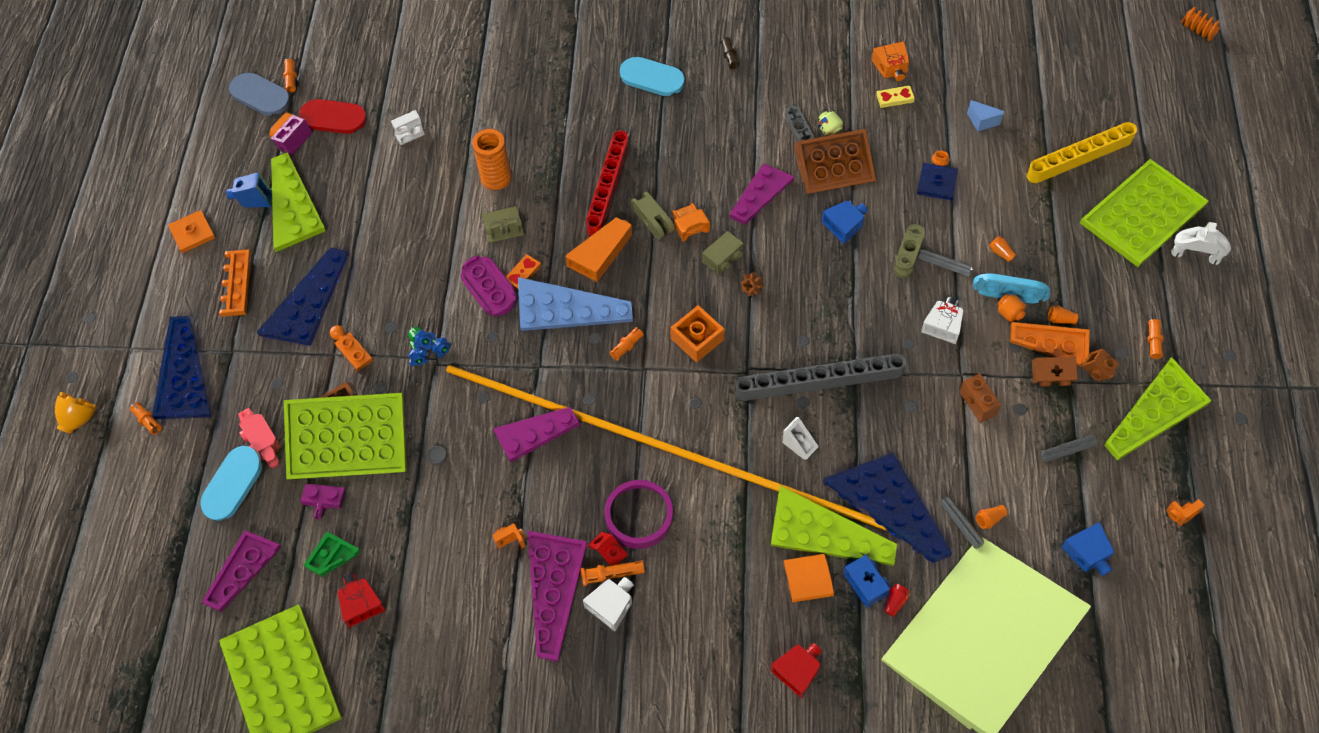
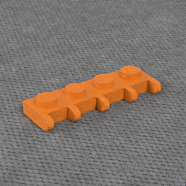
M249 249L226 251L225 257L230 258V264L224 265L223 270L229 272V279L223 280L222 286L228 287L227 295H223L220 298L221 302H226V309L220 310L219 315L222 317L246 315L251 252Z

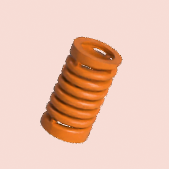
M495 129L481 130L472 140L480 179L486 188L499 190L506 187L512 179L505 140L501 132Z

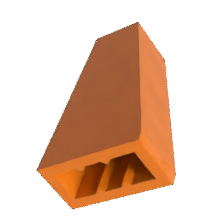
M616 217L565 256L567 267L598 282L631 238L632 225L628 221Z

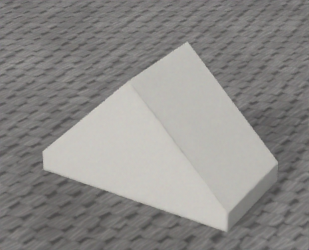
M796 417L783 432L782 443L804 460H807L819 447L799 417Z

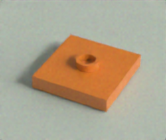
M201 210L168 224L181 253L215 239Z

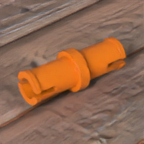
M286 59L284 61L285 72L283 73L285 90L287 92H295V80L297 79L295 62L292 59Z
M1152 319L1148 321L1149 336L1147 337L1148 343H1150V357L1159 359L1163 357L1162 342L1164 338L1161 335V321Z
M635 327L626 337H622L620 343L609 352L611 357L618 361L627 351L633 349V345L643 337L642 331Z
M140 402L134 403L138 409L131 405L130 411L138 418L139 424L148 429L150 434H157L154 428L158 432L162 430V426L154 419V415L147 411Z

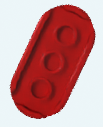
M315 99L305 103L299 110V117L305 119L312 130L351 134L355 130L363 128L366 123L364 109L353 103Z

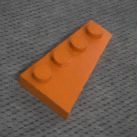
M1012 322L1010 325V343L1052 357H1076V365L1082 366L1089 356L1090 330L1017 322Z

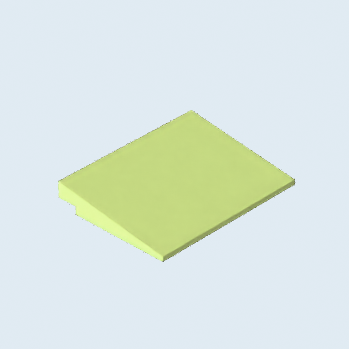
M983 538L984 545L978 549H975L973 546L970 547L881 660L971 730L973 728L978 733H998L1091 606Z

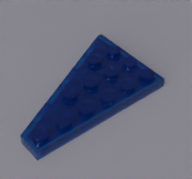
M894 453L823 478L824 486H829L838 493V496L846 499L853 507L875 519L874 522L885 527L888 532L899 540L903 539L910 544L913 550L921 553L931 563L951 557V549Z

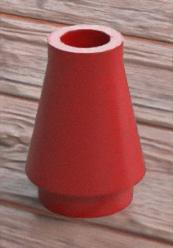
M899 584L891 587L884 612L895 617L897 612L910 598L908 596L910 591Z

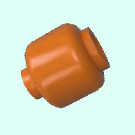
M1006 294L997 304L999 306L998 313L1008 322L1020 321L1026 315V312H1024L1026 309L1025 302L1015 294Z

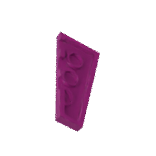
M763 163L731 211L730 218L746 225L766 204L768 205L777 194H780L788 184L794 181V176Z
M571 407L493 428L509 461L513 462L580 426Z

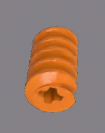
M1193 7L1185 15L1181 24L1184 23L1186 28L1190 27L1191 31L1196 30L1198 35L1202 33L1201 37H1207V40L1210 42L1221 28V26H1218L1220 21L1217 20L1215 23H1212L1214 17L1207 20V13L1201 16L1202 10L1195 13L1197 7Z

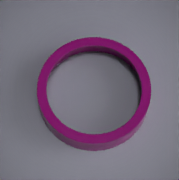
M632 480L623 483L610 494L606 501L604 514L607 529L616 541L623 546L633 549L652 547L661 542L672 527L673 507L670 497L663 488L653 482ZM636 488L649 489L658 493L664 499L667 506V516L662 527L654 534L643 538H633L622 534L614 526L610 516L613 501L622 493Z

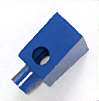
M259 173L236 178L233 188L226 191L229 200L237 199L243 207H271L272 190Z
M845 201L824 210L822 223L845 244L863 227L864 214L867 213V208L862 203L855 207L850 201Z
M1099 522L1066 539L1062 545V549L1085 572L1096 567L1101 576H1105L1113 570L1107 561L1114 554V550Z

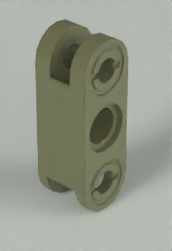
M648 192L642 193V199L640 200L635 198L630 200L634 212L658 240L664 237L663 230L668 234L675 231L671 219Z
M912 224L907 228L897 254L894 273L900 278H907L912 274L920 252L925 230L918 224Z

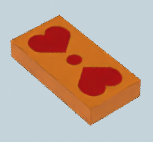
M526 254L506 276V279L519 292L518 277L530 280L541 267V263Z

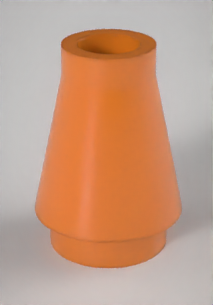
M997 236L989 244L990 251L1002 257L1008 263L1016 256L1004 237Z
M1056 305L1050 307L1047 318L1052 323L1075 325L1078 320V314Z
M1003 505L980 510L976 515V522L982 529H991L1003 517L1007 516V510Z

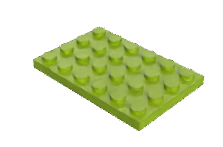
M1149 159L1081 219L1080 224L1135 266L1139 267L1199 213L1209 201L1156 162Z
M403 393L284 400L286 479L407 472Z
M299 604L219 640L250 733H313L342 719L302 607Z

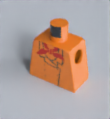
M904 41L873 48L872 62L884 78L894 77L896 81H902L905 78L909 59Z

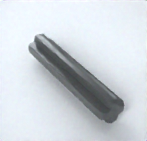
M921 249L918 256L920 260L965 276H970L973 267L925 249Z
M1089 435L1043 450L1040 457L1043 462H1048L1097 445L1098 440L1095 435Z
M951 497L944 498L941 501V506L975 549L984 545L983 538Z

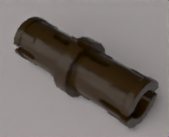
M725 37L720 41L723 48V56L728 62L729 69H736L739 66L736 50L732 46L731 39Z

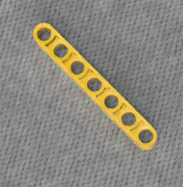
M1126 122L1040 157L1031 162L1027 172V179L1032 183H1039L1126 147L1132 143L1137 127L1133 123Z

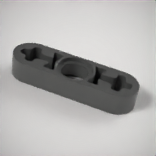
M797 106L787 107L785 110V120L796 141L813 139L814 135L800 108ZM802 125L804 128L799 130L795 126Z

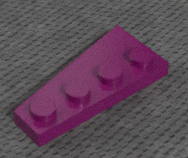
M244 530L201 603L222 612L282 548L280 544Z

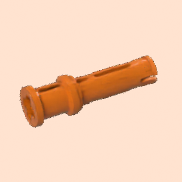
M642 560L607 567L598 565L597 568H581L583 587L589 583H604L612 578L645 573Z

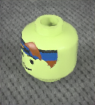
M825 111L819 116L818 128L825 136L842 132L843 121L836 112L828 113Z

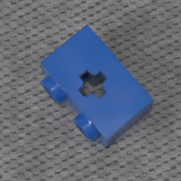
M864 555L845 566L843 575L865 607L868 608L888 596L890 585L884 576L881 577L878 573L875 562L872 559L869 560L867 555Z

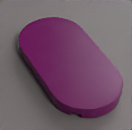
M474 256L463 264L460 274L461 280L487 314L501 316L513 309L517 300L516 292L492 259L486 256Z

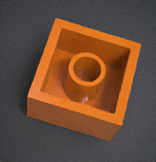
M699 305L670 327L671 340L696 363L724 341V328Z

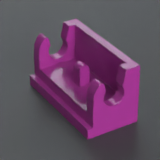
M292 115L271 140L274 141L281 152L285 150L289 156H292L312 134V131L305 119Z

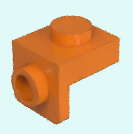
M515 524L502 527L492 535L498 549L516 539L521 548L525 547L524 540L526 536L521 528H516Z

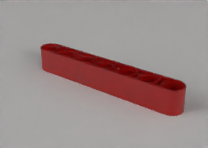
M616 131L611 139L586 218L587 233L590 237L606 225L629 150L628 134L625 131Z

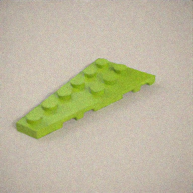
M288 152L272 158L273 243L275 252H278L326 230Z
M1171 357L1104 446L1118 461L1210 404L1211 399Z
M780 486L771 546L854 560L867 555L869 560L872 559L875 563L894 566L897 549L896 543Z

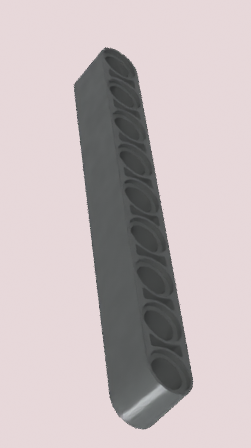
M891 354L743 376L736 381V396L742 401L899 378L904 373L906 359L903 355Z

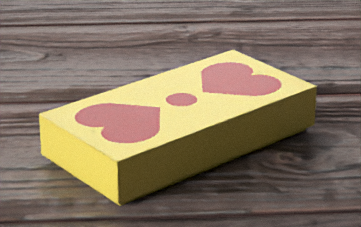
M910 86L881 90L876 93L881 108L913 103L915 99Z

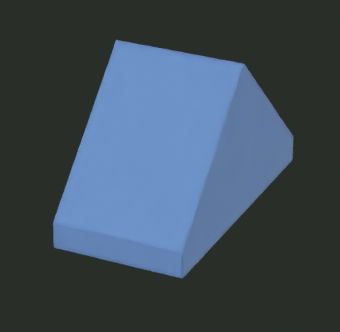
M971 100L967 114L978 132L1000 125L1004 111Z

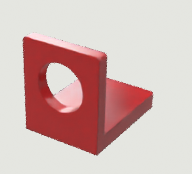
M601 532L588 545L589 548L597 550L610 566L618 565L628 555L612 534Z

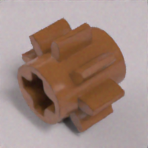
M756 272L744 275L745 280L740 282L742 284V292H747L748 296L760 294V289L765 286L762 281L763 277L757 276Z

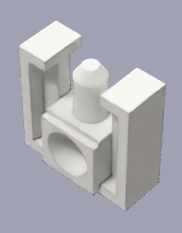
M416 110L391 121L395 129L396 139L400 145L425 135Z

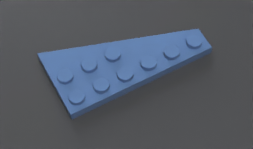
M518 277L521 331L633 322L632 304L630 301Z

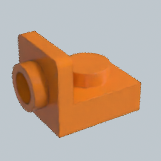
M1200 499L1193 504L1188 502L1183 507L1174 501L1166 511L1173 521L1182 526L1199 514L1205 505Z

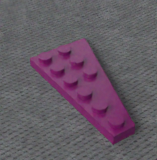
M527 530L537 658L559 662L587 548V541Z

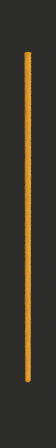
M448 365L446 372L553 411L568 408ZM572 409L578 420L778 492L780 486L830 511L913 541L924 543L926 537L924 535Z

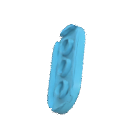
M641 57L629 58L620 66L622 81L635 88L662 96H671L673 93H679L684 87L683 73L672 66Z
M981 274L976 276L973 281V289L979 290L978 293L984 296L1001 299L1006 294H1015L1023 302L1032 304L1039 303V300L1044 302L1050 297L1049 286L1035 280L998 274Z
M240 446L233 449L226 456L201 497V509L208 518L222 521L236 513L261 473L262 463L258 451L248 446Z

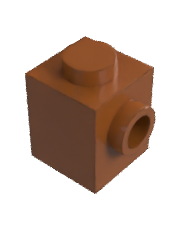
M1102 348L1091 352L1082 367L1093 379L1099 382L1111 379L1116 374L1115 370L1119 363Z

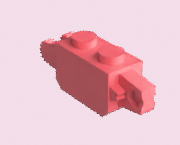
M249 408L238 413L241 421L239 425L243 430L239 433L245 442H250L251 445L248 447L258 451L261 461L265 460L270 468L277 467L280 461L276 453L279 452L281 446L263 416L260 414L254 415Z

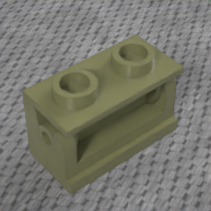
M726 231L702 252V263L713 271L717 270V275L727 271L735 260H739L742 257L743 242Z

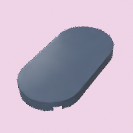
M240 74L229 85V91L236 101L263 115L272 116L275 113L280 114L289 106L290 101L287 91L257 74Z

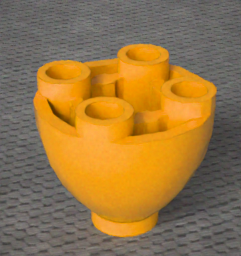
M60 392L55 402L57 429L72 434L74 430L85 425L93 417L97 406L82 398L77 399L72 397V395Z

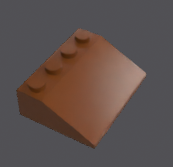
M866 129L797 141L794 144L796 161L807 194L876 181Z

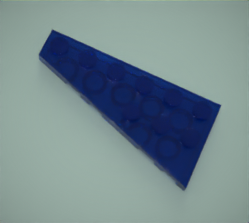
M330 247L257 330L258 336L311 346L349 255L348 252Z
M170 316L152 412L154 419L212 418L189 316Z

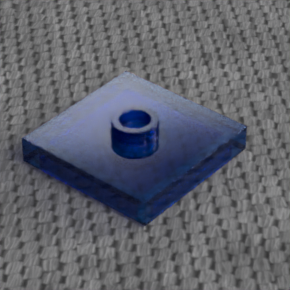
M923 163L917 194L952 201L958 169Z

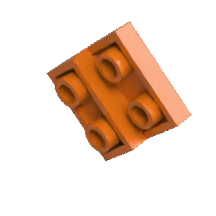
M825 554L784 560L792 602L834 596Z

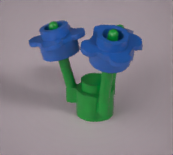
M413 327L408 332V337L411 340L409 344L413 348L408 355L411 360L409 362L410 366L426 363L428 361L426 350L432 348L433 352L437 353V356L441 358L451 347V343L447 342L445 337L434 340L435 334L433 332L428 333L420 327Z

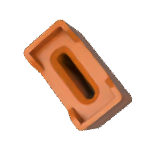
M693 203L673 211L675 230L682 242L686 241L688 236L698 232L706 233L710 231V222L702 209L697 210Z

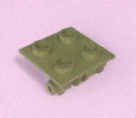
M517 206L482 214L489 243L524 235Z

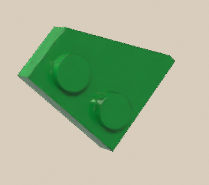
M326 532L303 566L318 576L323 577L359 555L361 551L337 536Z

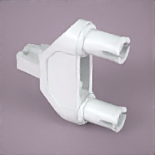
M1209 222L1205 228L1195 227L1178 233L1175 237V245L1171 250V254L1176 257L1177 253H1179L1178 257H1181L1186 249L1210 253L1209 262L1214 264L1216 261L1215 265H1218L1222 258L1229 254L1231 246L1228 239L1220 231L1216 230L1217 223Z

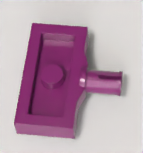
M305 484L300 501L302 505L315 507L313 518L321 520L324 509H341L346 490L343 487Z

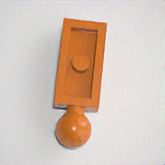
M335 325L330 329L331 338L338 340L335 342V346L357 372L373 362L371 356L350 332L345 335L344 328L339 325Z

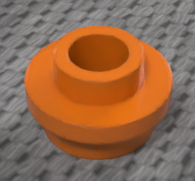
M936 151L931 160L936 166L942 167L949 163L950 158L947 152Z

